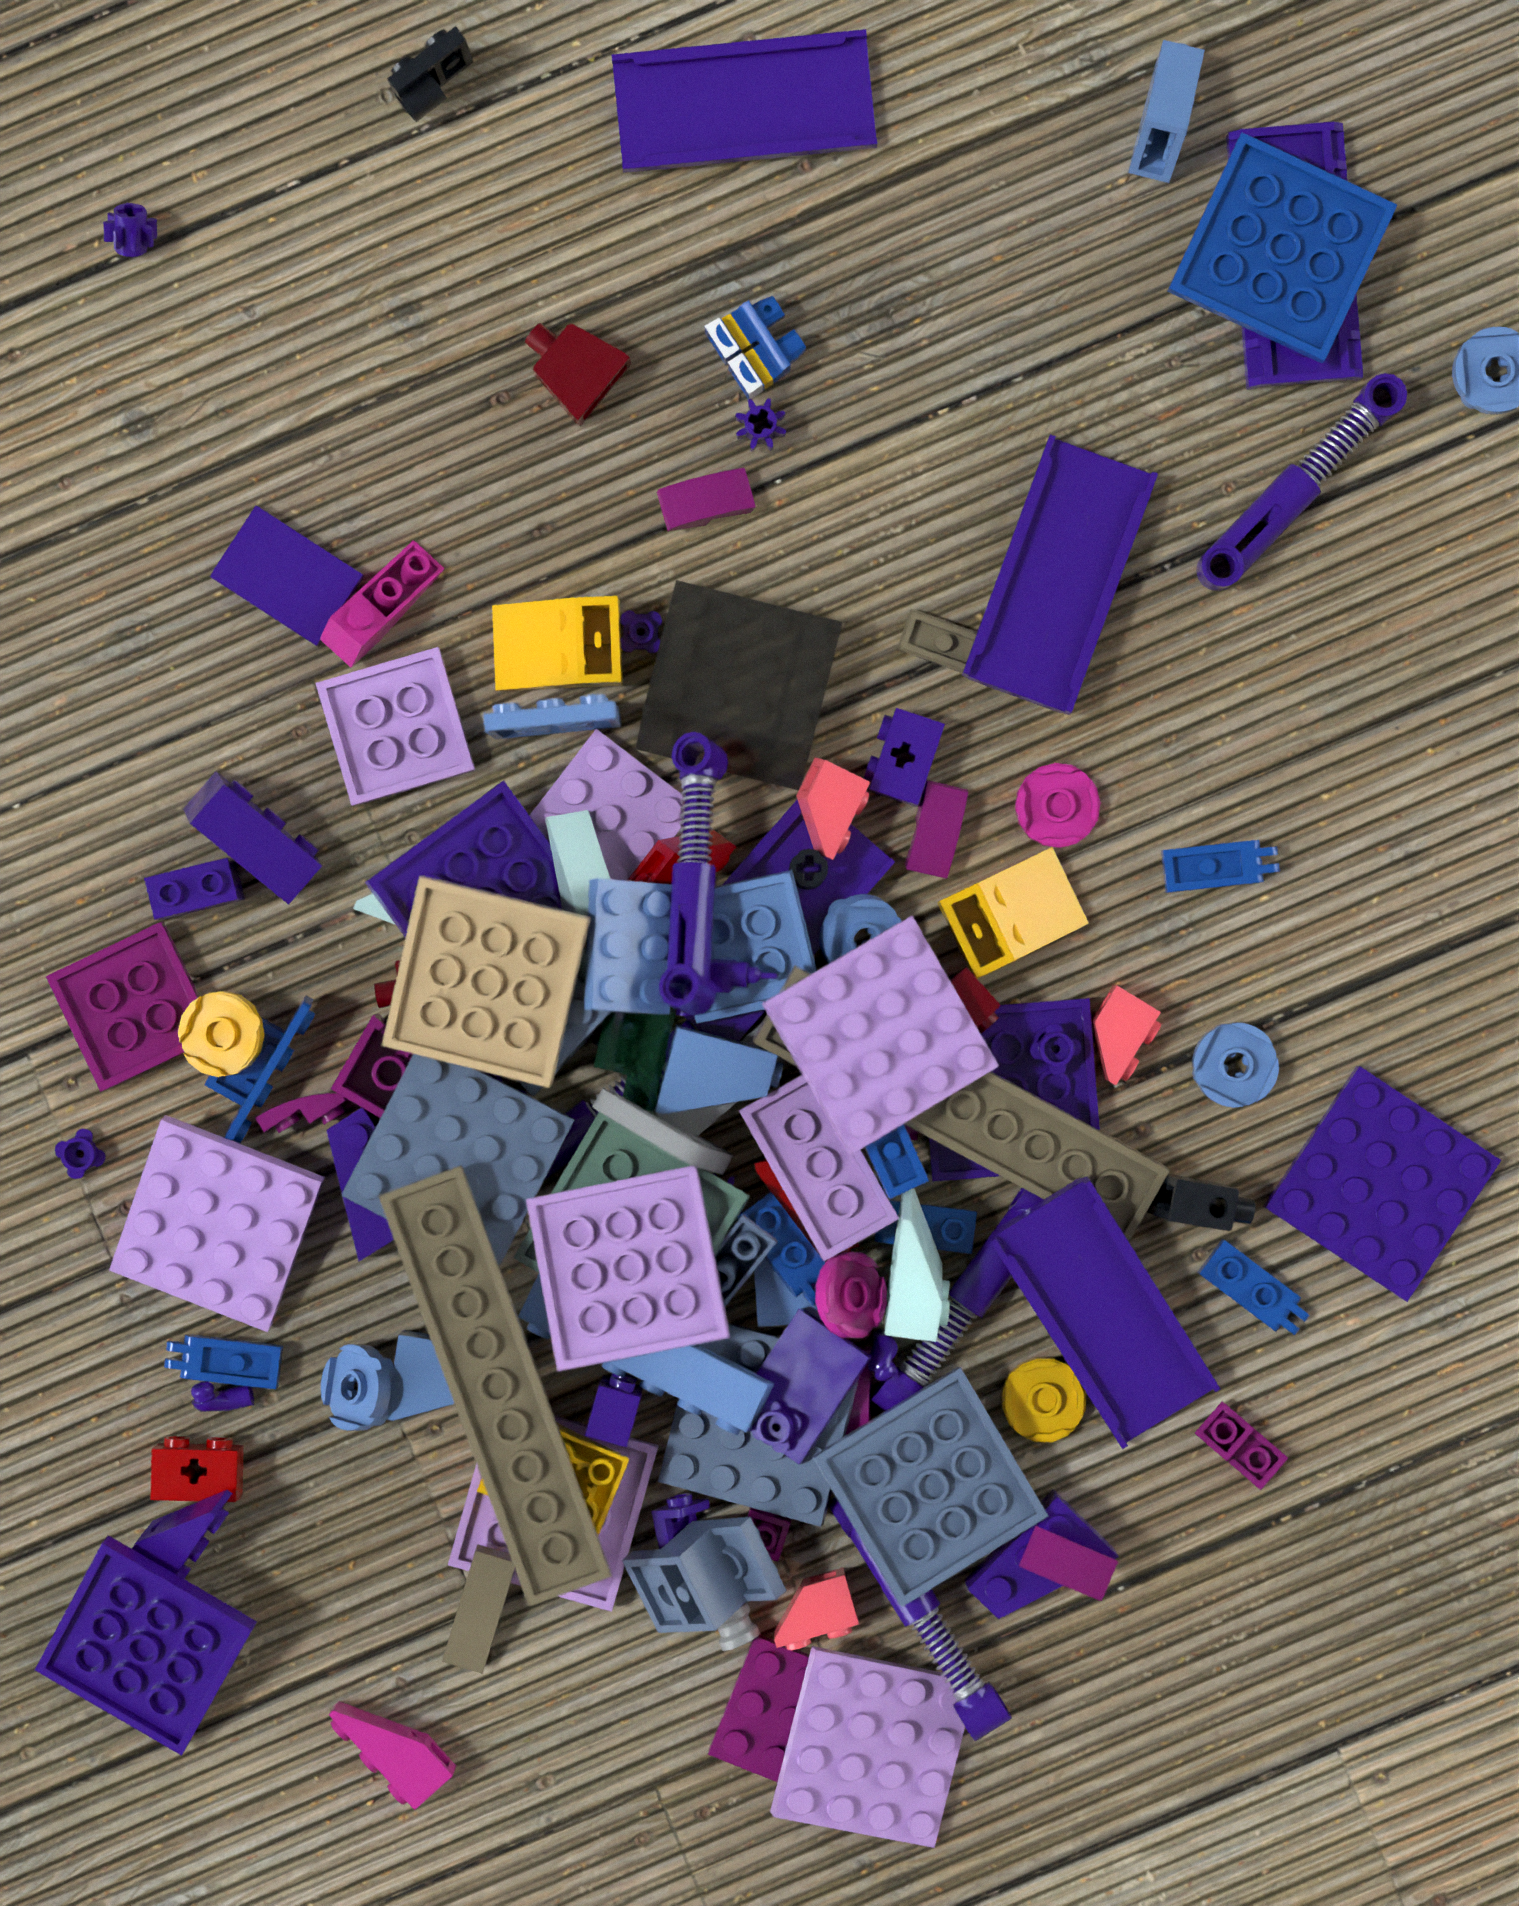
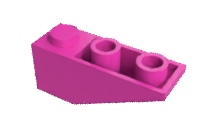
M413 540L329 618L320 640L352 668L387 634L440 576L445 568Z
M340 1701L331 1709L329 1716L333 1720L330 1724L334 1731L344 1741L352 1740L361 1750L359 1757L365 1766L373 1773L379 1771L390 1784L387 1787L390 1793L402 1805L408 1803L414 1810L417 1809L453 1776L456 1769L455 1763L428 1734Z

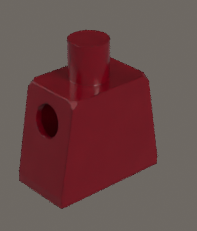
M538 323L524 342L541 356L532 369L534 375L580 427L631 366V360L627 354L572 323H569L558 337L543 324Z

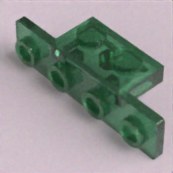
M670 1006V1014L666 1015L611 1012L604 1019L594 1063L595 1068L627 1075L623 1097L651 1114L656 1106V1095L662 1068L666 1061L669 1035L675 1020V1008Z

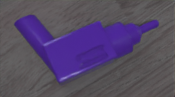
M711 959L710 978L715 984L716 993H730L735 987L748 988L749 984H757L761 979L778 978L777 973L761 972L758 967L750 966L749 962H738L731 959ZM692 982L688 983L684 988L683 998L691 992ZM678 1009L676 1010V1015L690 1016Z

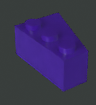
M215 771L183 808L189 823L289 905L322 867L320 861L315 856L319 850L301 834L296 838L292 837L283 829L287 823L268 807L262 811L251 801L254 796L236 780L230 783L219 772Z
M360 1108L326 1130L342 1193L379 1122L373 1113L364 1108ZM343 1197L358 1261L360 1262L393 1241L394 1237L386 1218Z
M1054 1489L1040 1502L1048 1517L993 1550L965 1579L967 1589L997 1619L1063 1586L1019 1566L1035 1526L1113 1559L1119 1557L1115 1549Z

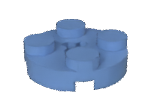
M1489 327L1478 331L1460 346L1453 361L1452 378L1455 389L1466 407L1492 415L1504 414L1519 407V333L1507 327ZM1493 359L1498 360L1500 367H1506L1507 374L1500 377V382L1493 381L1492 376H1487L1485 371L1486 368L1491 366V360Z
M859 894L850 896L847 899H838L829 906L828 915L825 917L820 929L819 945L821 956L829 964L857 948L854 936L859 930L864 928L866 932L871 934L870 939L901 922V919L890 905L877 896Z
M1239 1022L1219 1024L1205 1033L1195 1047L1192 1057L1193 1079L1198 1084L1202 1093L1217 1104L1232 1108L1250 1105L1264 1098L1276 1083L1279 1073L1276 1051L1272 1046L1270 1038L1255 1026ZM1236 1053H1240L1243 1055L1241 1062L1247 1066L1244 1073L1236 1072L1231 1077L1227 1074L1228 1067L1224 1064L1226 1057L1233 1058Z
M344 1345L339 1348L343 1351L337 1357H330L324 1367L321 1379L323 1405H330L331 1412L335 1417L329 1418L336 1427L342 1430L364 1431L373 1426H381L388 1417L394 1365L389 1358L382 1357L379 1351L372 1346ZM354 1382L358 1383V1392L354 1390Z

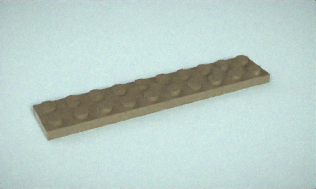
M794 965L780 992L811 975V973ZM767 1014L753 1038V1043L797 1066ZM991 1071L903 1123L1042 1199L1049 1197L1074 1180L1088 1176L1128 1242L1170 1172L1161 1163Z
M457 1166L379 1195L529 1607L611 1577L612 1572L463 1166Z

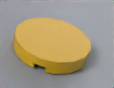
M228 991L207 993L192 1001L182 1014L178 1029L179 1043H182V1048L185 1052L183 1054L188 1063L201 1073L215 1077L238 1074L250 1067L261 1053L265 1037L263 1021L255 1006L242 995Z
M1034 1357L1021 1362L1008 1374L1002 1388L1001 1406L1008 1424L1019 1435L1034 1442H1054L1067 1437L1082 1420L1086 1410V1391L1068 1364L1053 1357Z

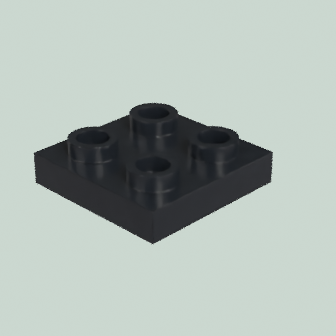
M456 26L448 32L442 29L431 36L425 43V50L414 58L407 56L393 66L391 69L392 75L387 78L396 101L415 122H418L447 99L441 87L473 63L467 40Z

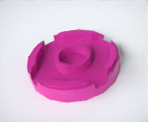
M1053 763L1041 766L1025 777L1017 791L1015 812L1018 824L1030 839L1042 846L1062 848L1077 844L1091 832L1098 821L1101 803L1097 787L1084 772L1073 765Z
M843 1252L836 1254L827 1260L821 1268L817 1279L816 1305L820 1318L828 1330L840 1338H863L870 1333L868 1332L873 1327H878L883 1320L887 1306V1287L884 1277H879L875 1269L879 1268L878 1265L864 1253Z

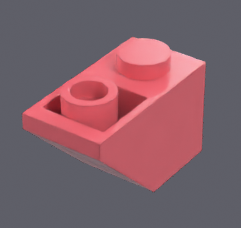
M814 758L796 797L814 850H817L821 856L833 860L836 853H842L849 842L851 831L848 828L854 815H859L868 802L869 792L866 790L870 782L827 760Z
M1112 985L1091 1020L1104 1079L1114 1085H1117L1120 1079L1126 1082L1139 1063V1060L1134 1057L1142 1043L1149 1045L1161 1027V1023L1156 1021L1161 1013L1160 1011L1117 985Z
M844 1567L802 1580L774 1631L776 1648L786 1646L787 1650L800 1649L812 1643L810 1638L827 1634L829 1639L842 1637L853 1631L852 1626L859 1625L857 1611Z

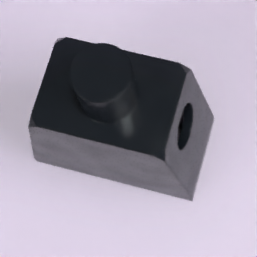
M1168 1174L1149 1206L1147 1213L1170 1222L1231 1231L1234 1222L1252 1223L1256 1205L1254 1199L1238 1197L1239 1189L1221 1183Z

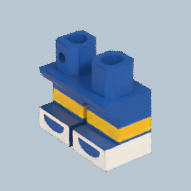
M773 296L758 301L754 305L748 300L732 313L721 319L717 318L704 326L707 338L724 364L728 365V370L748 400L753 399L790 373L791 364L806 351L805 344L794 329L776 341L769 332V327L785 318V314Z

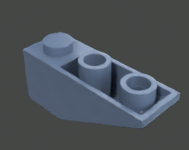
M744 1214L726 1235L715 1255L724 1308L778 1241Z

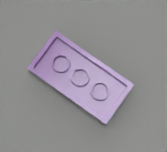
M803 1074L770 1092L766 1097H762L739 1110L823 1261L899 1219L861 1150L853 1154H848Z

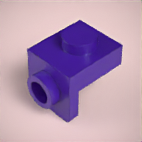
M691 1493L678 1494L667 1498L668 1505L652 1510L651 1513L659 1549L663 1548L692 1521H697L696 1513L710 1508L709 1499H693Z

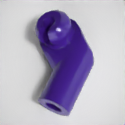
M879 1329L873 1332L871 1336L873 1346L869 1355L872 1358L868 1362L867 1367L869 1371H873L877 1380L885 1381L896 1373V1366L891 1360L897 1354L898 1345L892 1336L885 1335V1329Z
M204 1381L195 1384L191 1388V1395L194 1398L191 1401L192 1405L200 1412L231 1411L253 1406L255 1402L253 1389L250 1386H239L214 1392L213 1384Z

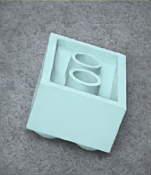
M913 1188L901 1194L899 1219L897 1220L887 1285L885 1335L936 1342L939 1326L946 1327L948 1322L950 1281L942 1280V1261L917 1194Z

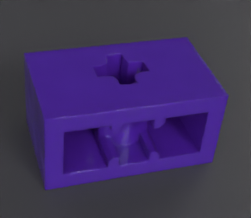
M899 708L895 709L893 717L884 715L877 739L884 741L879 757L871 755L863 778L871 782L868 791L917 807L945 724ZM902 745L909 747L908 755L914 757L913 763L906 762L902 768L895 766L896 758L890 755L891 750L898 751Z
M228 857L144 878L154 920L170 919L245 900L237 863L234 859Z
M613 1373L611 1377L602 1376L585 1436L627 1447L643 1388L636 1384V1377L629 1374L621 1377Z

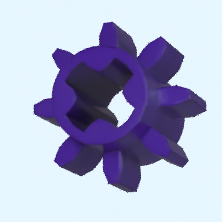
M124 203L116 206L114 213H107L108 221L103 222L104 241L114 242V249L118 254L127 257H137L145 254L147 247L154 246L153 239L157 238V219L147 218L145 207L135 203Z
M770 398L765 401L764 406H756L754 401L749 399V411L747 414L736 413L735 419L738 422L745 424V428L740 429L736 433L737 439L748 437L751 440L750 451L752 452L757 448L758 444H766L767 448L772 451V439L774 436H786V430L777 426V422L785 417V412L778 411L774 413L771 410ZM760 416H766L768 418L767 425L771 427V430L764 428L761 434L754 433V425L750 421H758Z

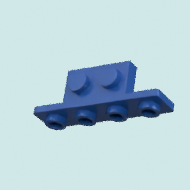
M305 995L285 1030L262 1018L265 1034L262 1050L250 1067L238 1074L221 1077L209 1075L204 1084L206 1087L241 1105L226 1130L224 1138L239 1144L243 1140L252 1124L251 1121L245 1118L253 1105L259 1108L262 1107L273 1088L272 1085L267 1083L274 1069L281 1072L284 1070L294 1052V1049L288 1047L296 1032L302 1036L305 1034L316 1014L309 1010L313 1002L311 997Z

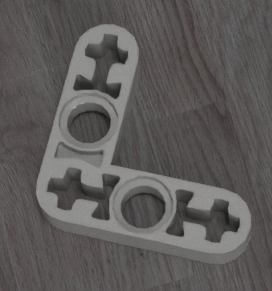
M602 1088L592 1106L617 1123L694 1167L723 1175L734 1157L733 1154L713 1142L678 1130L607 1088Z

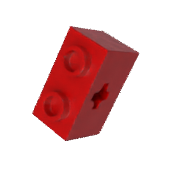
M186 1436L164 1437V1443H158L151 1451L150 1500L201 1501L228 1490L232 1495L227 1502H237L243 1496L244 1445H233L232 1438L210 1437L207 1438L206 1444L190 1443V1437ZM196 1459H198L200 1467H207V1470L199 1477H196V1470L188 1469V1466Z

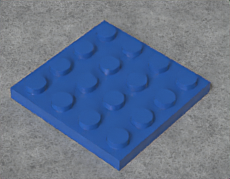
M1241 132L1167 292L1319 363H1323L1395 212L1397 204Z

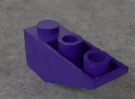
M225 1490L153 1520L132 1549L185 1579L191 1571V1568L185 1565L188 1559H191L193 1562L198 1560L210 1540L204 1537L207 1530L215 1534L226 1519L229 1512L224 1510L223 1507L232 1493Z

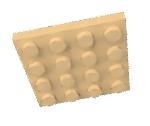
M427 876L419 877L382 1046L550 1088L553 1085L591 917Z

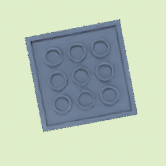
M413 1054L341 1196L386 1218L379 1195L462 1165L500 1267L528 1212L526 1199L536 1197L575 1119L480 1070Z
M728 1323L730 1338L700 1343L698 1345L757 1374L781 1336ZM859 1378L804 1462L800 1465L785 1454L775 1452L772 1446L755 1439L752 1431L744 1432L741 1430L739 1435L730 1433L715 1424L718 1419L717 1417L705 1411H702L700 1416L695 1415L677 1405L658 1482L812 1525L823 1526L832 1490L812 1456L846 1435Z
M960 1367L953 1369L812 1456L901 1607L1048 1517Z

